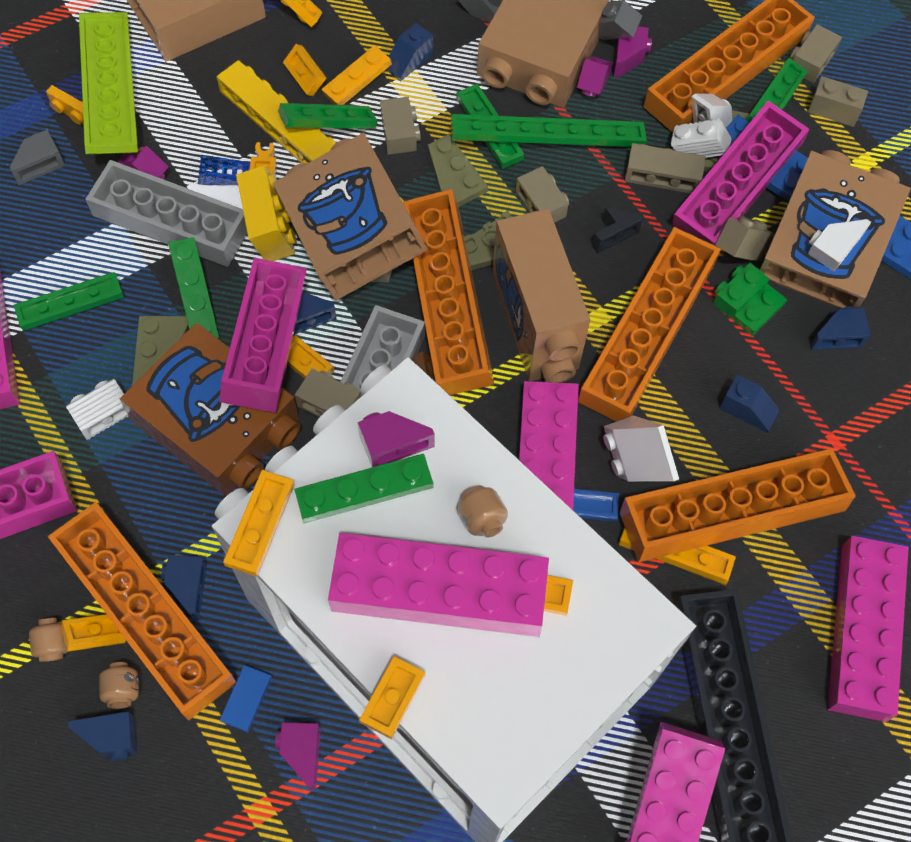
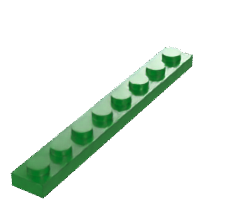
M452 114L451 116L452 140L632 147V143L646 144L647 142L644 122Z

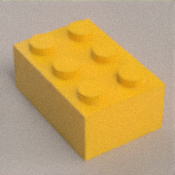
M265 165L236 174L248 238L264 260L275 261L295 254L293 244L297 243L293 229L289 226V222L292 221L273 185V182L277 181L276 175L274 173L270 174Z

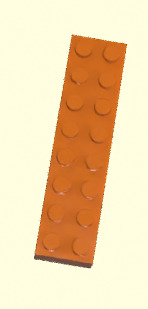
M765 0L648 88L644 108L671 132H674L676 125L694 124L691 98L694 94H714L720 99L726 100L801 42L806 32L810 31L815 17L794 0Z
M452 189L404 201L403 204L428 249L414 257L413 260L435 381L448 395L494 385L463 225Z
M676 227L673 228L581 388L579 403L616 422L632 416L712 271L720 253V248Z
M832 448L626 497L620 510V515L638 562H643L844 512L856 495Z
M97 502L90 505L48 536L188 721L236 684L231 673Z

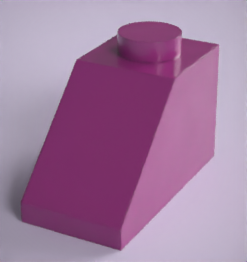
M637 27L633 37L617 39L614 67L615 78H619L643 63L645 53H650L652 38H648L649 28Z
M594 56L586 58L577 88L583 89L582 94L595 97L596 94L603 93L614 62Z
M148 146L138 148V152L124 153L117 162L161 179L165 178L163 173L169 167Z
M390 411L382 414L379 412L371 413L365 416L362 421L357 422L359 436L372 467L398 461L435 447V433L432 428Z
M282 723L281 731L276 732L275 749L280 750L282 758L310 790H316L321 732L319 724Z

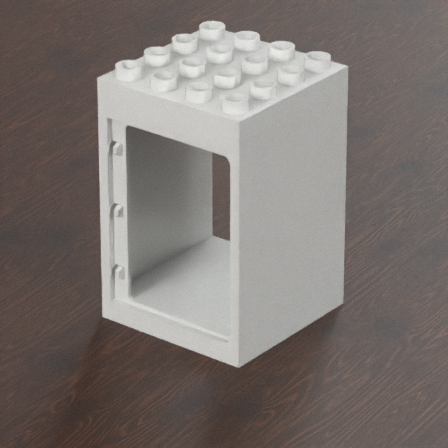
M407 357L393 370L387 365H382L371 372L361 385L360 392L363 396L347 410L341 405H335L328 409L314 425L313 432L316 436L299 451L293 446H287L273 456L267 464L265 471L293 479L295 486L258 576L256 577L235 569L233 571L247 600L359 719L393 656L426 672V676L392 740L369 727L368 729L475 842H503L652 687L696 625ZM390 411L433 429L435 433V447L409 457L425 454L434 488L303 524L295 488L372 468L360 439L357 423L362 421L365 416L375 412L382 414ZM477 485L493 488L508 511V517L503 524L502 531L490 538L470 534L458 514V505L462 494L469 488ZM244 488L236 489L227 495L215 510V516L219 520L212 525V528L225 555L253 490L248 493ZM339 533L549 557L548 575L574 580L568 614L564 616L544 611L540 637L332 612L328 603V596Z

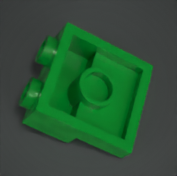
M749 263L745 268L740 265L731 276L733 279L729 283L723 281L715 290L717 295L713 305L753 336L786 304L787 299L768 284L769 277Z

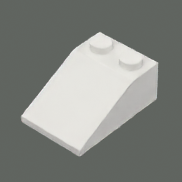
M631 416L604 426L606 434L603 438L607 449L612 452L614 460L611 461V465L616 476L628 482L676 481L679 479L664 425L637 416Z

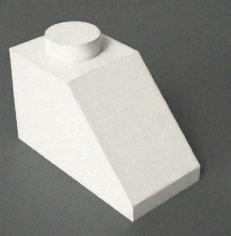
M694 94L691 97L694 123L703 122L704 120L712 121L719 118L726 128L732 122V106L727 100L720 99L714 94Z
M866 219L828 224L823 232L818 230L811 238L809 243L812 247L808 254L835 272L866 232L871 222Z

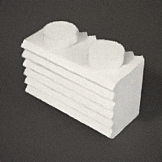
M719 118L712 121L704 120L703 122L690 123L689 125L687 123L680 126L676 125L671 146H673L675 151L696 153L697 155L706 156V158L724 155L729 149L731 136Z
M115 379L98 383L95 386V390L86 395L80 394L75 396L70 404L66 406L86 440L128 417L120 401L124 393Z

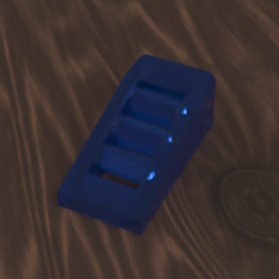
M201 154L197 184L238 185L237 170H242V172L250 170V162ZM227 170H232V175L227 174Z

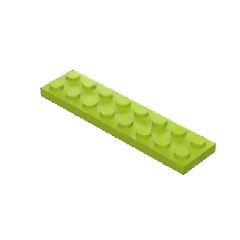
M127 12L79 13L86 154L138 152Z

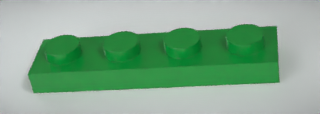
M788 58L748 115L746 121L750 123L767 101L783 110L808 71Z
M478 83L456 92V99L467 115L499 116ZM484 141L502 169L524 160V153L517 142Z
M280 103L278 109L285 126L291 128H356L362 130L375 129L378 122L369 106Z
M195 238L168 242L189 329L197 322L219 339Z
M112 272L14 304L13 306L22 331L122 299L124 295L116 273Z
M423 453L298 487L294 490L303 524L432 489L434 488V483L425 454Z

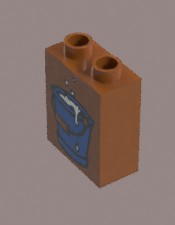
M196 322L120 398V401L130 420L226 497L237 486L245 490L252 486L264 468V464L260 461L274 446L279 450L289 446L297 437L301 424L297 422L299 416L295 399L283 388H281L276 413L221 403V380L230 348Z

